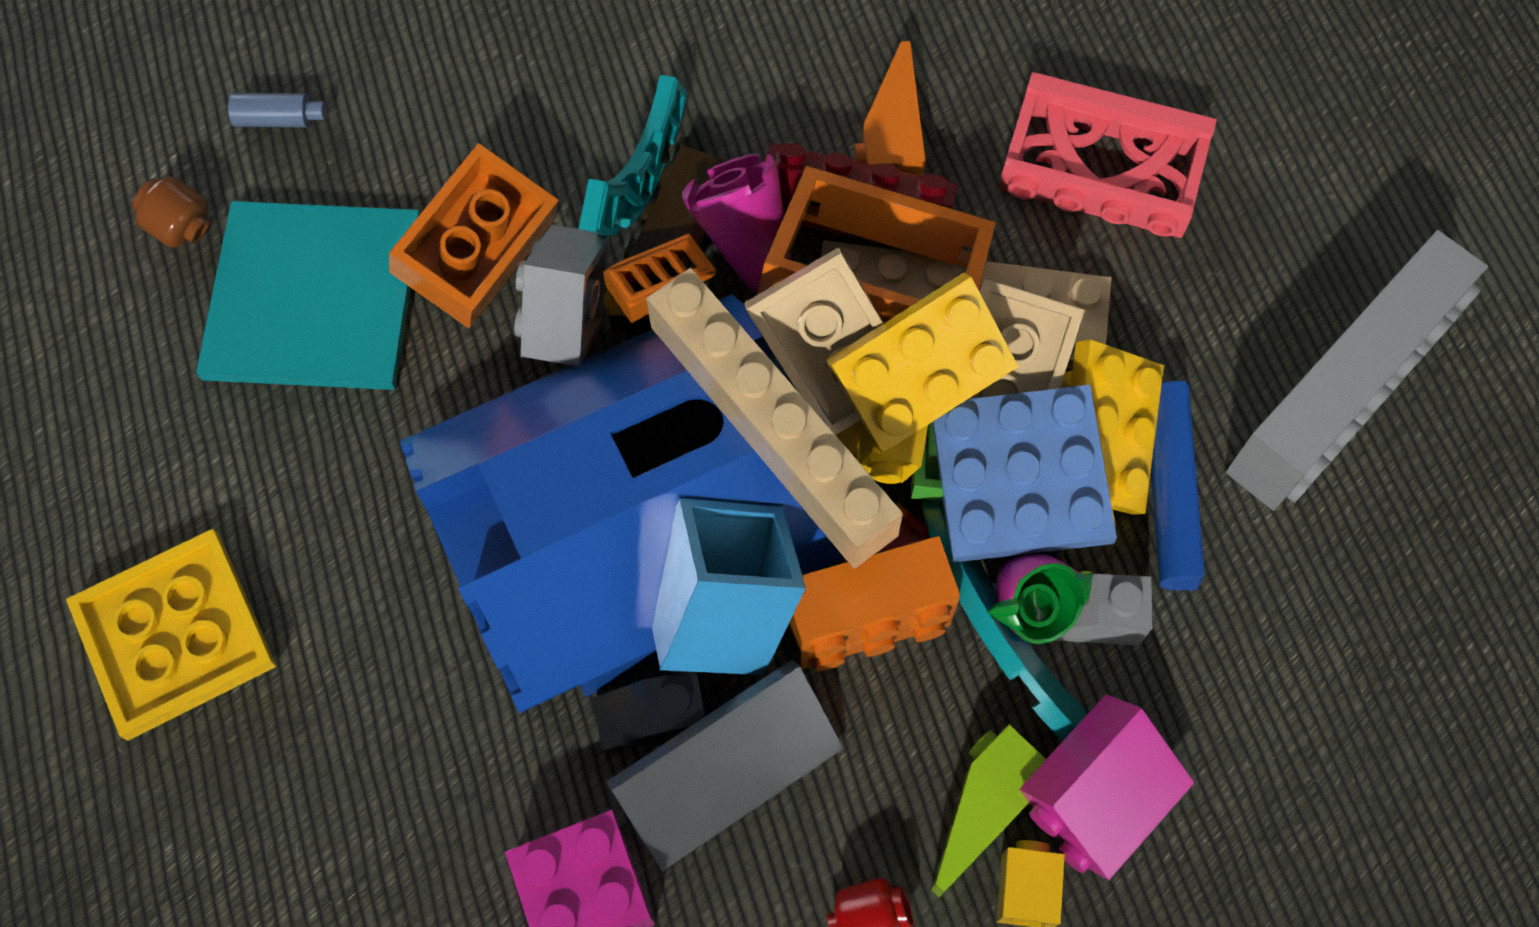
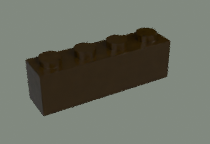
M681 145L674 162L667 161L660 178L661 190L656 201L650 199L646 204L641 220L643 228L637 240L631 239L629 241L623 260L687 234L691 235L706 256L712 241L686 208L682 198V191L694 179L698 187L710 180L707 170L728 160ZM686 252L678 256L687 270L689 268H696ZM669 262L662 265L670 278L678 275ZM653 271L646 275L653 285L660 283ZM637 280L630 284L635 293L643 290ZM606 289L604 306L607 307L611 327L636 336L652 330L649 314L631 323L609 290Z

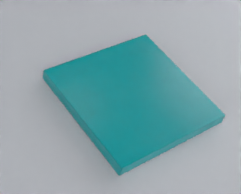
M231 201L196 374L204 381L396 390L411 288L389 273V252L418 218L420 211Z

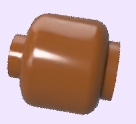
M172 176L163 177L160 180L156 178L148 180L137 192L132 203V208L136 211L135 221L138 227L170 248L180 247L188 241L192 244L197 243L204 236L210 225V221L205 218L208 210L205 198Z

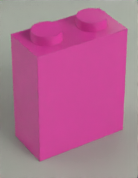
M1106 694L1019 790L1033 807L1029 813L1032 820L1047 834L1058 839L1062 844L1058 848V853L1065 854L1064 860L1072 868L1080 873H1084L1089 869L1110 880L1191 788L1194 781L1142 708Z

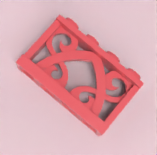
M1032 72L1004 163L999 189L1019 199H1035L1056 205L1064 211H1080L1102 217L1105 221L1113 224L1125 223L1148 229L1158 236L1181 238L1193 215L1217 119ZM1036 117L1046 120L1048 134L1026 136L1031 118ZM1079 129L1090 131L1086 134L1075 135L1078 134ZM1103 135L1119 139L1124 153L1138 166L1122 174L1099 179L1083 163L1074 148L1089 146L1101 139ZM1134 143L1144 145L1143 150H1139ZM1035 147H1052V150L1042 152L1036 159V163L1046 162L1051 168L1024 162L1023 156L1027 151ZM1177 154L1191 157L1186 177L1169 165ZM1161 175L1174 184L1179 194L1176 201L1147 194L1151 191H1157L1163 197L1165 196V185L1156 176Z

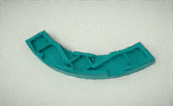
M659 76L654 101L645 129L633 155L622 171L607 182L595 179L588 180L579 224L580 230L604 236L616 235L619 233L620 227H630L641 216L648 201L652 199L660 184L661 174L665 163H661V158L666 144L673 145L676 142L688 95L687 90L676 77Z
M922 500L921 506L930 538L940 536L960 593L959 602L969 620L1007 677L1011 680L1019 675L1032 694L1038 699V702L1032 706L1033 710L1064 741L1086 717L1085 709L1059 683L1027 641L1014 633L1008 626L986 613L991 606L997 603L996 591L988 578L981 560L952 563L944 503Z

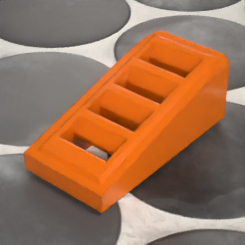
M690 234L629 257L603 270L607 289L631 323L649 314L647 297L687 270L678 258L686 252L696 266L692 270L703 282L716 275L715 268ZM669 262L678 275L670 278L662 265ZM653 271L660 283L653 285L646 275ZM637 280L643 290L635 293L630 284Z

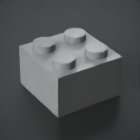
M551 225L542 239L534 242L530 256L526 261L519 263L516 274V290L523 292L522 307H519L514 325L515 336L521 337V357L580 367L604 324L606 285L603 270L608 268L609 236L587 233L575 228Z

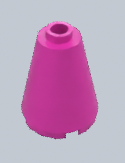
M749 154L716 165L707 170L710 180L698 187L694 179L682 191V198L686 208L746 288L752 293L758 292L764 262L785 216L778 168L773 156L768 154L766 162H761L758 154ZM789 253V255H788V257H787L788 260H791V254H790V253Z

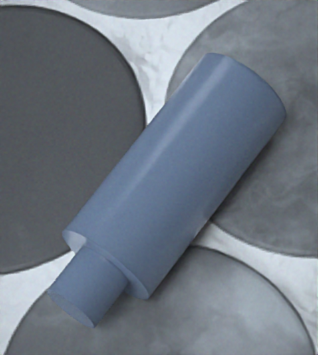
M231 93L228 100V114L230 122L234 127L309 128L311 120H326L327 106L324 101H311L306 93Z

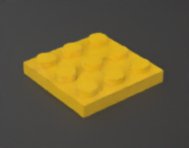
M214 529L208 530L66 599L118 734L127 741L277 667L223 541Z

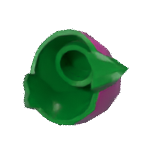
M1043 553L1014 556L1003 562L999 567L996 583L997 603L991 606L986 613L1008 626L1027 642L1034 644L1053 642L1075 625L1083 607L1088 604L1093 573L1085 570L1078 572L1067 563Z

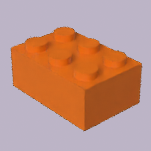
M478 143L389 252V273L470 329L517 269L519 263L531 251L534 242L538 241L552 224L559 200Z
M940 536L874 554L856 569L849 562L802 575L806 589L787 627L801 669L813 666L814 671L817 672L840 666L845 662L844 657L864 651L867 657L877 656L894 649L896 646L895 642L915 637L916 642H924L943 635L946 632L945 627L951 625L960 599V593Z

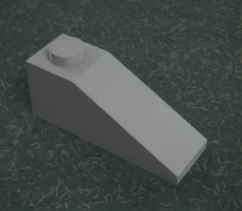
M1093 574L1088 604L1083 607L1075 625L1055 641L1140 645L1153 629L1151 577ZM992 583L996 591V583Z

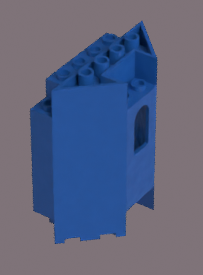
M732 294L720 299L719 301L793 385L747 313L745 305ZM653 329L584 359L580 367L570 365L399 441L406 457L405 461L409 473L414 480L415 492L429 514L460 587L458 589L466 606L469 607L474 616L480 634L497 669L502 674L519 713L580 685L585 697H588L659 663L652 626L675 509L679 498L783 507L802 575L825 569L845 559L721 410L720 412L724 420L723 428L714 441L632 478L611 435L689 400H705L717 407Z

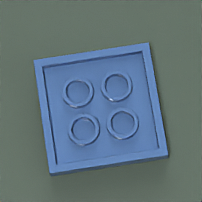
M1090 385L967 399L932 422L952 563L1115 543L1117 536Z

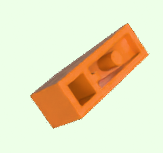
M901 41L864 122L862 143L854 144V161L870 165L890 164L902 172L922 176L924 175L926 160L910 41Z

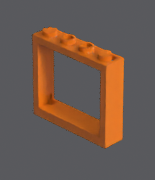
M806 166L764 262L757 295L807 266L787 259L803 220L966 268V274L972 277L979 290L996 222ZM811 201H815V202H818V203H821V204H820V207H819V206L810 204V202H811ZM962 246L972 248V251L963 250ZM860 281L884 323L921 300Z

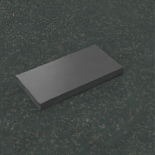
M792 659L608 780L607 784L661 871H664L844 748L801 667Z

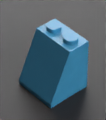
M679 498L675 509L652 626L660 670L765 674L806 589L783 507Z

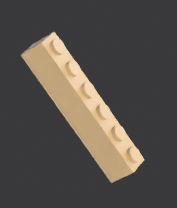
M691 268L646 298L651 328L854 569L898 537L903 515L901 510Z

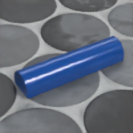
M1186 381L1163 382L1151 465L1159 585L1168 590H1197L1201 585L1205 572L1189 384H1186Z

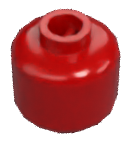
M877 877L841 889L835 896V912L827 914L828 927H915L910 903L904 889L901 886L893 887L883 877Z

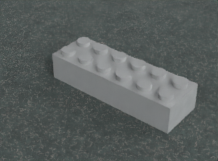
M1437 229L1257 428L1225 473L1272 511H1275L1286 497L1295 504L1482 291L1483 288L1475 282L1488 268V265Z

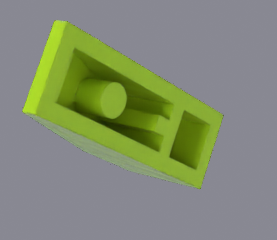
M1010 724L999 736L992 730H989L969 751V754L975 760L966 772L931 888L939 898L1029 804L1019 789L1046 759Z

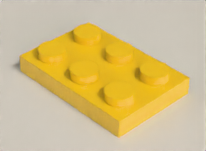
M965 273L954 278L826 360L875 446L882 453L1019 367L972 277Z
M1091 339L1076 341L1070 387L1090 385L1111 507L1113 510L1127 514H1145L1164 365Z

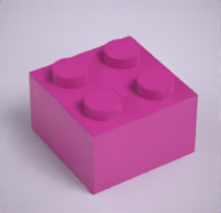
M612 810L505 851L529 927H651L655 925L619 821Z

